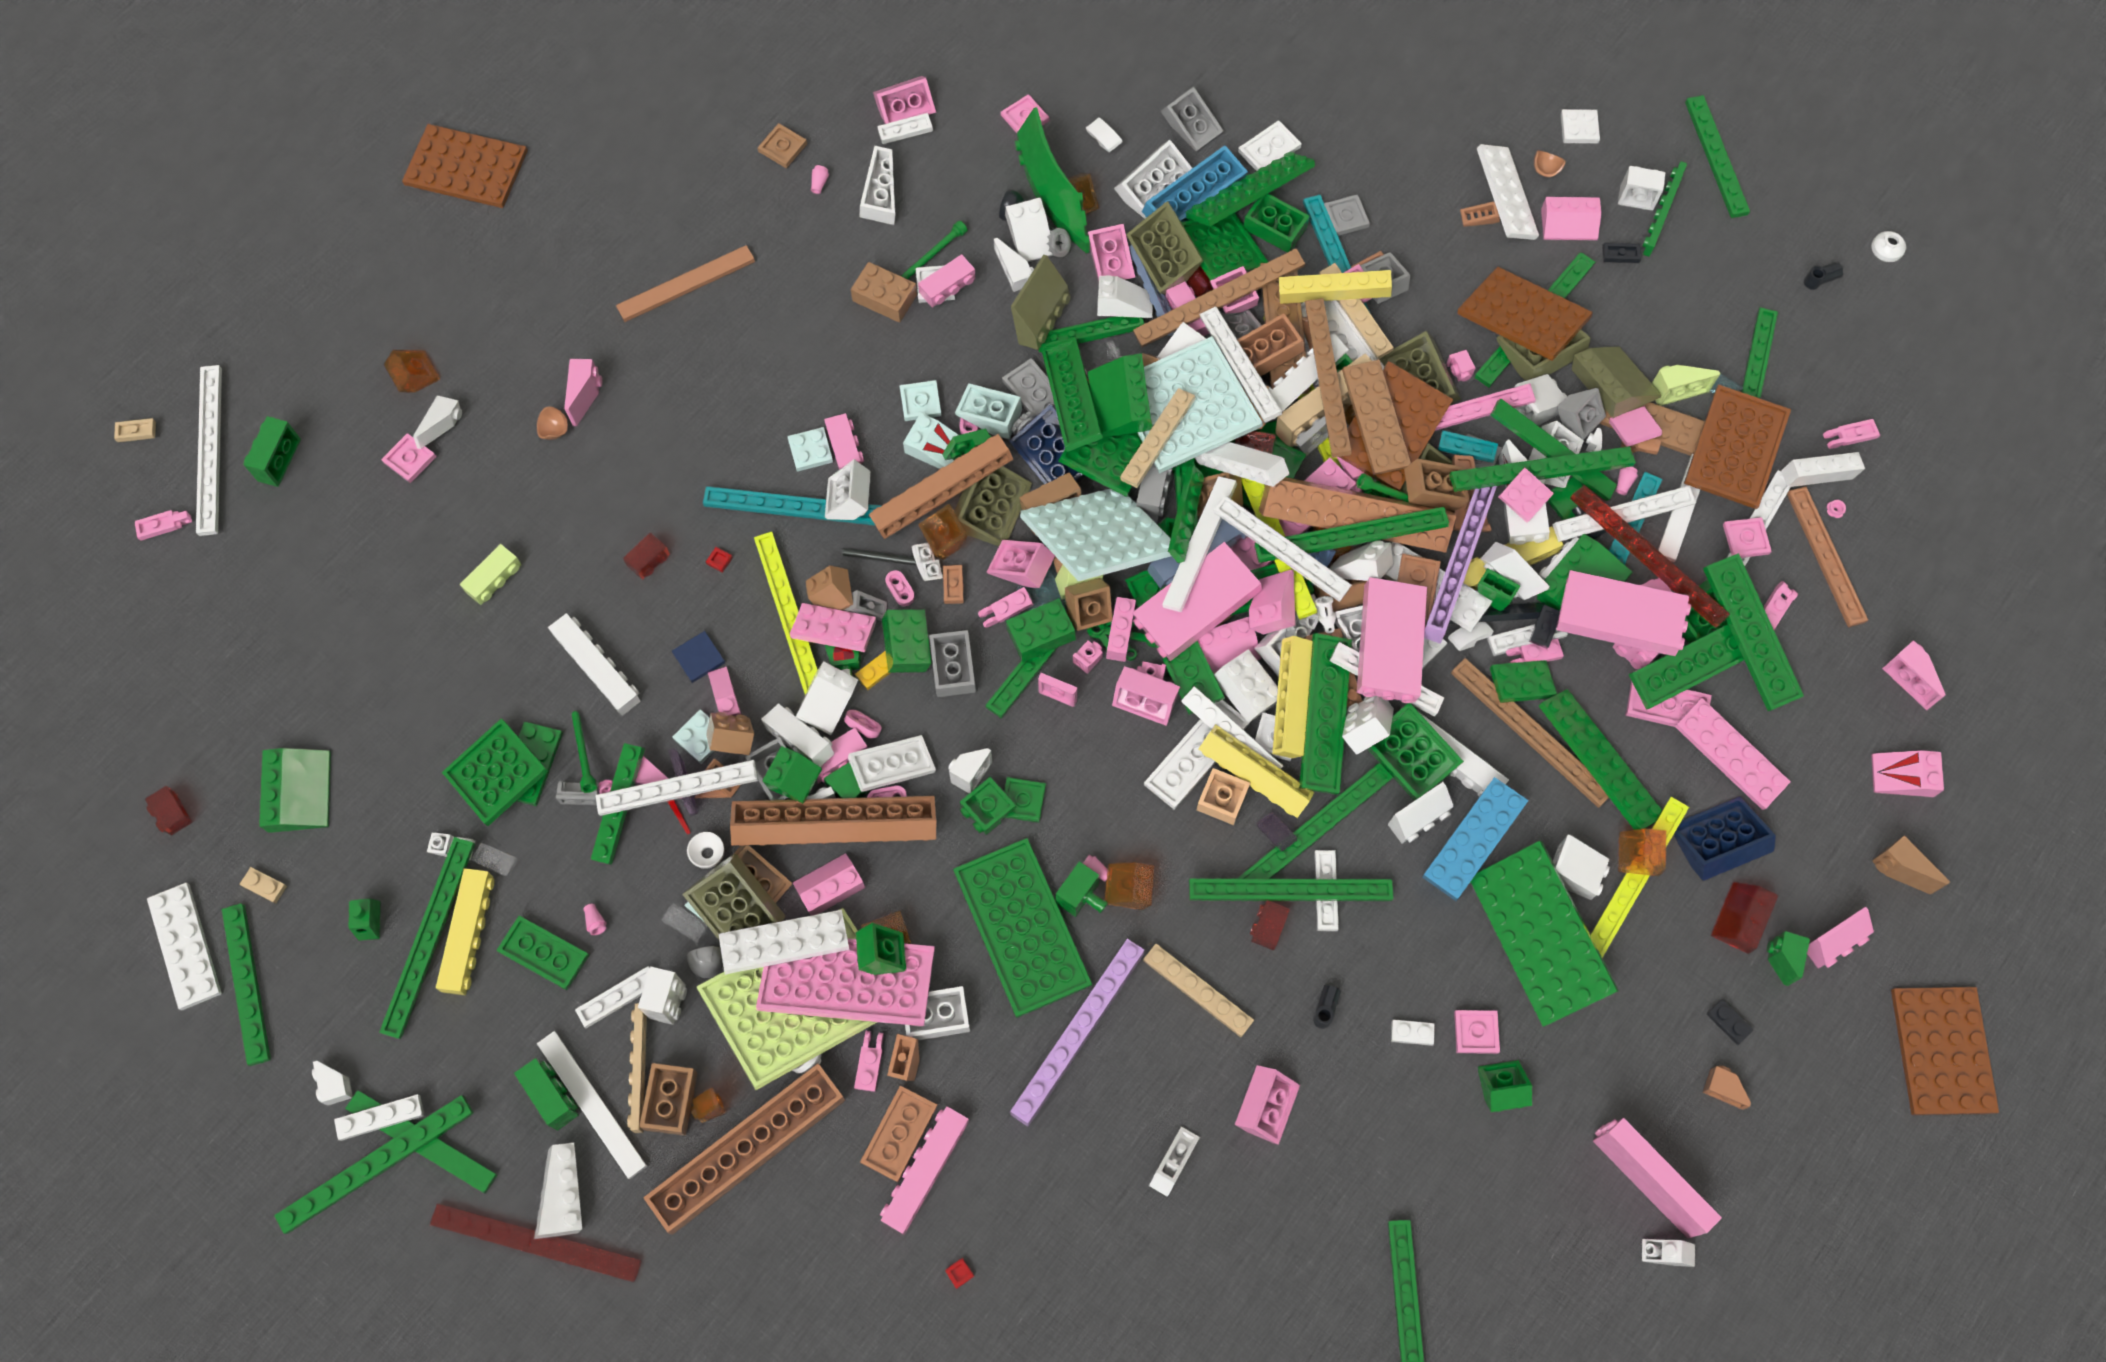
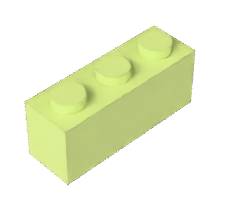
M500 544L459 585L470 597L482 605L492 597V594L498 588L505 584L511 575L519 570L521 563L514 554Z

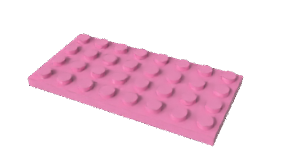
M847 938L849 950L763 967L756 1004L757 1011L924 1026L935 948L934 946L904 944L906 971L873 975L858 970L856 939Z

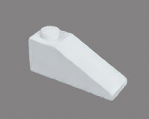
M995 238L994 249L1013 292L1021 290L1034 269L1029 267L1028 262L1001 240Z
M437 395L413 435L418 449L423 448L454 427L457 420L462 416L458 400Z
M1181 1127L1149 1186L1168 1197L1200 1137Z

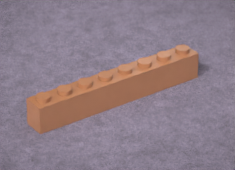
M997 434L978 447H974L965 455L956 458L949 465L940 468L936 473L924 478L920 483L908 488L899 496L892 498L886 504L876 508L869 516L882 537L886 539L1012 461L1013 457L1006 444Z

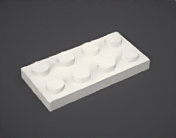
M922 735L849 753L848 760L861 792L932 774L936 770Z

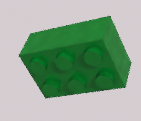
M1266 194L1257 199L1247 213L1244 227L1251 234L1288 253L1292 251L1307 229L1310 216L1274 196Z
M267 416L260 426L257 438L253 440L252 448L249 454L246 455L243 465L258 482L279 487L301 438L287 421Z
M1059 598L1006 620L1007 631L1022 662L1076 640L1075 629Z
M887 610L882 618L888 673L926 672L931 665L925 610Z
M535 1058L514 1073L548 1126L558 1131L579 1116L576 1112V1109H578L577 1104L572 1098L565 1095L567 1089L561 1081L554 1078L556 1073L550 1064L547 1065L545 1061L541 1062Z

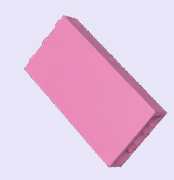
M1223 542L1206 555L1182 612L1163 608L1162 604L1171 586L1170 583L1132 612L1134 616L1133 622L1139 630L1143 628L1146 632L1145 637L1151 644L1155 643L1159 647L1157 648L1159 654L1163 658L1167 657L1172 661L1261 592L1262 585L1230 547Z
M1570 570L1556 630L1676 656L1678 650H1682L1685 639L1682 638V633H1685L1688 621H1685V617L1690 613L1691 604H1688L1689 596Z
M1371 577L1365 583L1357 693L1363 694L1365 697H1382L1384 700H1402L1403 703L1407 704L1415 703L1421 696L1427 587Z
M1625 1118L1618 1121L1614 1119L1606 1125H1602L1595 1132L1597 1137L1593 1142L1687 1239L1708 1233L1720 1221L1722 1217Z

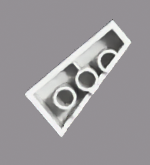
M874 146L861 199L859 217L894 225L895 199L892 149Z
M1314 594L1311 595V598L1318 613L1299 620L1295 611V626L1268 633L1254 648L1278 677L1282 639L1291 636L1300 638L1309 636L1319 621V608L1315 603L1317 598Z
M1363 605L1335 612V624L1338 628H1341L1343 638L1352 639L1351 649L1360 652Z
M574 1143L552 1145L548 1150L534 1239L576 1234L582 1230Z

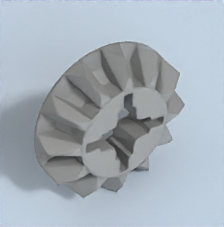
M1062 228L1051 230V234L1047 236L1049 239L1047 243L1049 245L1048 251L1052 252V255L1055 257L1066 256L1071 247V239L1068 232ZM1056 241H1060V242H1062V243H1060L1059 245H1056L1055 242H1056Z
M1030 411L1022 414L1014 422V426L1011 429L1014 435L1019 433L1037 415Z

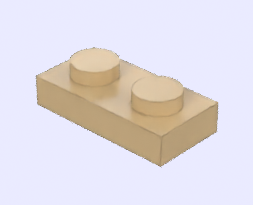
M151 418L115 422L114 439L117 442L155 438L156 421Z
M250 867L239 884L275 904L287 888L285 884Z

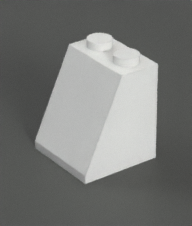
M1183 322L1158 357L1163 359L1206 338Z
M1548 374L1515 385V387L1531 384L1536 399L1535 403L1515 409L1538 426L1559 415L1557 407L1567 398L1566 394L1562 393L1558 388L1556 381L1551 379Z
M1504 503V514L1510 544L1522 545L1526 542L1534 541L1535 543H1541L1549 540L1550 531L1546 503L1527 523Z
M1567 835L1558 845L1552 861L1568 891L1592 900L1596 895H1600L1603 889V884H1601L1602 878H1606L1610 869L1607 866L1609 862L1607 857L1573 836Z

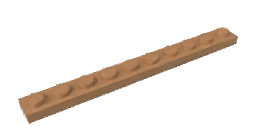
M1296 248L1134 329L1133 333L1142 348L1176 331L1183 322L1188 325L1200 319L1199 314L1215 306L1220 309L1278 280L1279 277H1284L1304 267L1305 263Z
M1324 299L1305 301V308L1332 458L1351 455V447Z
M1466 658L1452 670L1451 674L1598 808L1609 798L1587 768L1516 703H1500L1494 683Z

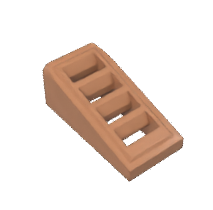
M1495 201L1460 209L1464 227L1500 222ZM1474 213L1478 214V218L1474 217ZM1466 214H1470L1471 220L1467 219Z

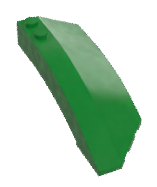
M1035 107L1017 132L1015 148L1016 151H1020V155H1018L1020 166L1023 165L1030 187L1035 197L1041 198L1048 217L1057 228L1065 229L1070 239L1085 253H1090L1089 235L1085 227L1087 221L1085 210H1083L1082 192H1077L1058 166L1045 138L1038 108Z

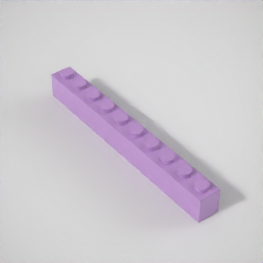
M1497 486L1479 488L1473 492L1424 630V638L1440 644L1442 642Z
M1129 939L1125 941L1010 1111L1014 1118L1029 1127L1143 957L1144 949Z

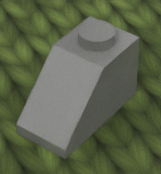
M858 590L852 592L853 605L843 611L876 617V620L882 621L887 609V602Z

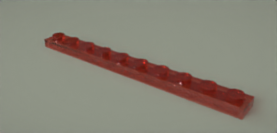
M1584 485L1573 493L1570 498L1674 592L1689 596L1688 604H1691V607L1711 625L1717 628L1729 617L1730 613Z
M441 1204L436 1205L430 1225L631 1282H635L641 1260L555 1236L534 1239V1230Z

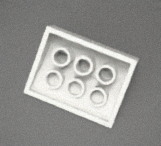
M1168 140L1114 189L1127 205L1146 219V216L1142 213L1145 203L1190 171L1192 167L1172 141Z

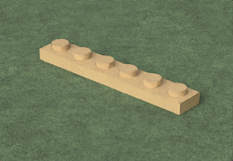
M1336 263L1319 272L1320 275L1342 273ZM1360 299L1337 300L1377 360L1394 350V347Z
M1180 388L1177 389L1120 476L1121 481L1138 488L1195 401V395Z
M1155 944L1143 959L1146 964L1238 1036L1242 1037L1254 1022V1019L1159 945Z
M639 1003L635 1004V1010L631 1012L634 1030L631 1031L630 1035L631 1043H633V1051L630 1052V1064H633V1071L629 1073V1084L632 1085V1093H629L628 1096L631 1115H628L627 1124L632 1132L643 1133V1129L639 1126L644 1106L647 1016L638 1008Z

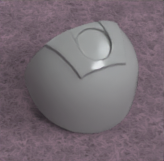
M709 946L690 951L687 954V961L692 972L700 978L715 976L723 966L721 948Z

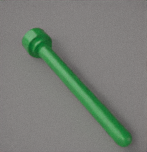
M958 220L953 225L952 231L904 272L901 277L909 279L916 273V268L924 266L956 236H963L968 232L965 224Z
M1362 473L1357 479V488L1362 490L1373 489L1409 502L1408 494L1374 482L1371 476Z
M573 711L571 716L583 775L580 787L582 792L591 793L597 789V783L590 773L580 715L578 711Z

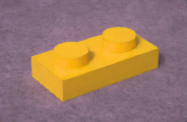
M886 651L855 674L856 678L867 690L890 674L887 668Z

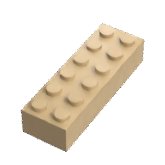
M1363 354L1348 366L1372 360L1366 354ZM1341 370L1337 373L1345 412L1352 405ZM1319 386L1277 417L1275 433L1286 445L1290 447L1298 446L1295 441L1299 434L1303 431H1308L1315 420L1325 416Z

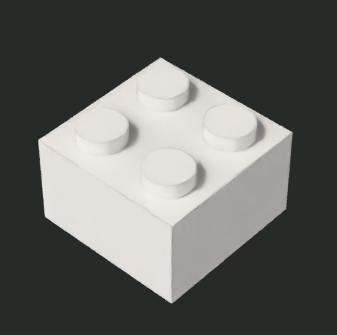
M1629 166L1620 186L1618 204L1653 211L1664 188L1665 172Z

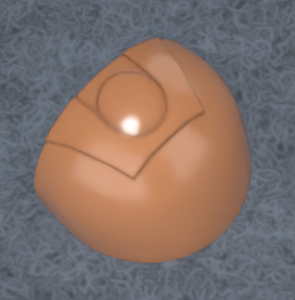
M1537 150L1534 157L1535 171L1545 177L1555 176L1563 169L1566 160L1540 150Z
M554 407L544 408L537 420L538 436L541 439L554 440L564 435L568 426L565 415Z

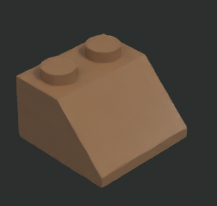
M828 566L806 580L808 599L815 606L843 611L853 605L848 569Z

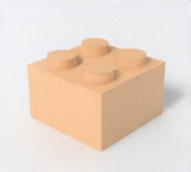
M1213 768L1198 802L1197 811L1234 825L1250 783Z

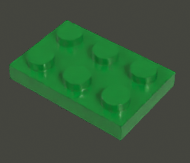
M1546 660L1495 664L1489 668L1500 703L1548 699L1557 695Z

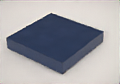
M705 631L672 650L673 655L692 683L707 675L708 672L725 664L724 659Z

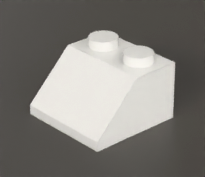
M987 748L960 754L957 760L953 759L948 768L951 783L970 794L977 787L992 764L991 750Z

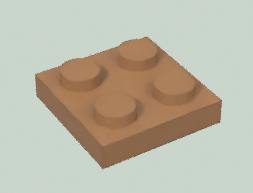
M778 123L758 146V152L787 168L807 145V140Z

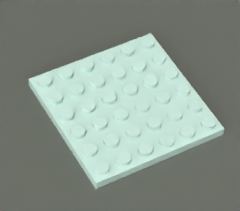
M1213 336L1144 367L1152 427L1178 388L1195 395V401L1154 462L1159 474L1263 427L1260 417ZM1150 431L1137 432L1142 443Z
M1112 489L1064 499L1054 504L1048 503L1045 506L1032 507L1022 510L1020 518L1077 581L1171 557L1168 552L1171 538L1140 507H1137L1136 503L1128 495L1125 497Z

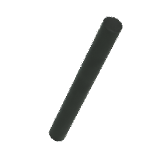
M847 548L843 550V556L917 566L913 557Z

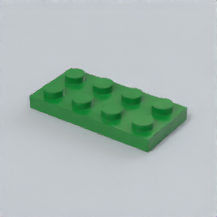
M528 722L523 723L519 738L546 767L548 772L517 800L518 802L534 806L538 805L563 735L562 731Z
M518 916L496 950L565 990H568L589 956L583 950L521 916Z

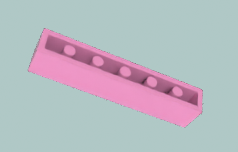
M947 1106L945 1110L941 1109L935 1118L937 1124L934 1129L930 1128L924 1138L926 1143L923 1148L919 1147L913 1158L916 1160L912 1167L908 1166L902 1177L905 1179L901 1186L897 1185L891 1196L894 1197L890 1205L886 1204L881 1211V1221L903 1235L906 1234L969 1123L968 1118Z

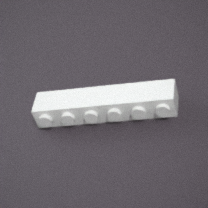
M1334 333L1330 337L1336 362L1349 349ZM1313 348L1307 352L1309 357L1305 358L1303 356L1296 363L1298 366L1296 369L1292 366L1285 373L1287 376L1285 379L1280 377L1273 384L1275 386L1273 390L1271 387L1268 388L1281 412L1318 379Z
M1231 442L1195 457L1200 465L1272 487L1289 475L1283 457Z
M566 613L550 625L548 629L623 716L641 702L637 696L640 694L633 684L629 686L626 683L628 679L622 671L617 672L614 669L616 667L614 662L609 657L606 659L602 655L605 653L598 644L594 645L591 642L593 638L586 630L582 632L579 628L581 624L575 617L570 618Z
M1421 714L1464 761L1450 774L1451 776L1459 778L1465 787L1472 788L1478 793L1479 797L1494 777L1505 785L1507 784L1509 779Z

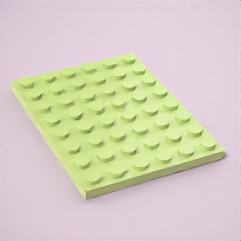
M844 908L840 910H842L847 938L856 939V932L858 930ZM763 967L730 974L723 972L697 986L698 992L755 1090L877 1023L757 1011L756 1004Z

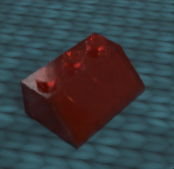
M1733 882L1710 936L1750 954L1758 947L1779 895L1760 886Z

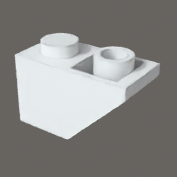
M319 1061L313 1062L314 1069H312V1075L314 1080L317 1081L318 1086L316 1096L321 1103L332 1105L353 1098L349 1077Z
M1642 1239V1261L1695 1267V1244L1682 1240Z

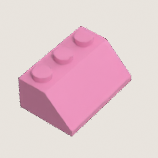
M923 76L873 92L878 110L885 124L926 113L928 115L936 113L927 80Z
M1545 198L1541 208L1544 240H1598L1601 219L1600 198Z
M1249 617L1215 627L1197 640L1213 674L1248 649L1256 660L1261 659V656L1254 649L1258 645L1255 631L1249 628Z
M1124 666L1116 684L1112 706L1167 726L1180 686Z
M846 853L793 882L810 916L827 910L865 888L862 879Z
M1864 907L1809 944L1807 954L1818 969L1824 965L1827 968L1838 962L1837 956L1841 954L1845 957L1854 951L1852 946L1858 944L1860 947L1870 940L1867 936L1872 934L1874 930L1869 910Z
M1256 1066L1235 1125L1250 1134L1279 1145L1300 1085L1276 1069Z

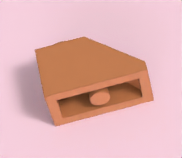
M897 1034L887 1076L906 1081H915L920 1060L918 1039Z
M1720 1065L1710 1069L1703 1093L1742 1110L1750 1107L1751 1102L1738 1076L1732 1073L1731 1069Z

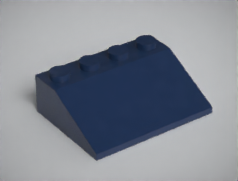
M1053 404L1046 407L1010 440V443L1044 484L1067 473H1070L1077 483L1086 477L1078 471L1058 462L1065 450L1056 408Z
M1741 797L1682 820L1674 833V837L1691 868L1702 881L1765 856L1775 850L1776 835Z

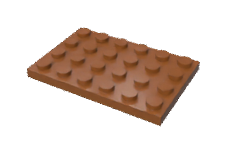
M427 124L402 182L406 186L504 208L528 150L526 146Z
M1497 267L1458 308L1457 314L1553 361L1591 319L1593 312Z
M1388 361L1383 369V373L1410 462L1412 463L1421 455L1453 399ZM1355 416L1347 428L1351 455L1339 458L1387 487L1399 491L1406 480L1404 469L1373 475Z
M1718 384L1684 484L1758 509L1791 409Z
M1977 987L1892 989L1891 994L1911 1115L1999 1113Z

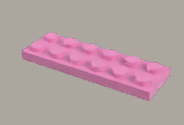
M1703 698L1698 700L1674 726L1762 810L1766 809L1791 782Z

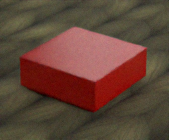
M715 547L706 560V564L723 573L733 557L731 554Z
M963 1258L945 1270L956 1289L975 1277Z

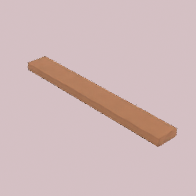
M747 245L617 304L616 307L624 322H627L754 263V257Z
M1807 487L1788 491L1787 496L1848 628L1866 623L1868 618Z

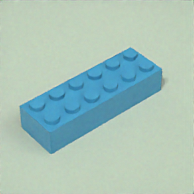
M1224 145L1145 203L1142 213L1147 218L1165 202L1169 201L1181 222L1189 221L1190 219L1186 218L1185 211L1205 201L1208 197H1214L1220 190L1230 187L1234 182L1244 179L1248 171Z
M1494 777L1422 878L1457 901L1529 800Z

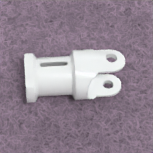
M1323 596L1315 601L1319 608L1318 619L1324 626L1325 632L1331 634L1335 630L1334 623L1336 620V613L1333 612L1332 608L1333 598Z

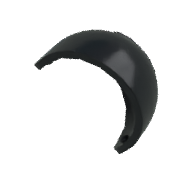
M1010 189L1006 191L1000 205V219L1007 221L1005 216L1007 206L1025 202L1020 193Z

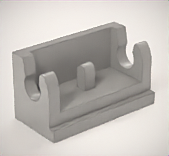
M559 781L556 799L560 804L597 805L596 795L600 794L598 792L599 782H596L597 789L595 791L584 793L581 791L580 783Z

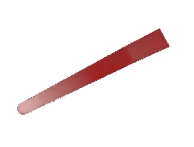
M667 801L685 832L690 834V830L675 801Z

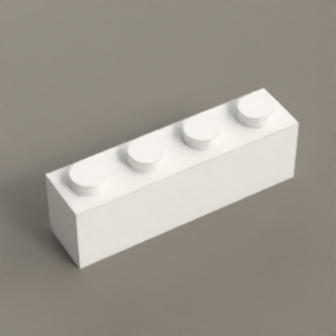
M1859 452L1792 460L1781 472L1787 487L1852 480L1865 467Z
M777 704L761 719L767 731L776 738L780 737L787 747L806 757L819 767L834 755L831 741L825 736L822 738L814 727L809 728L806 722L796 718L788 707L783 708L780 704Z

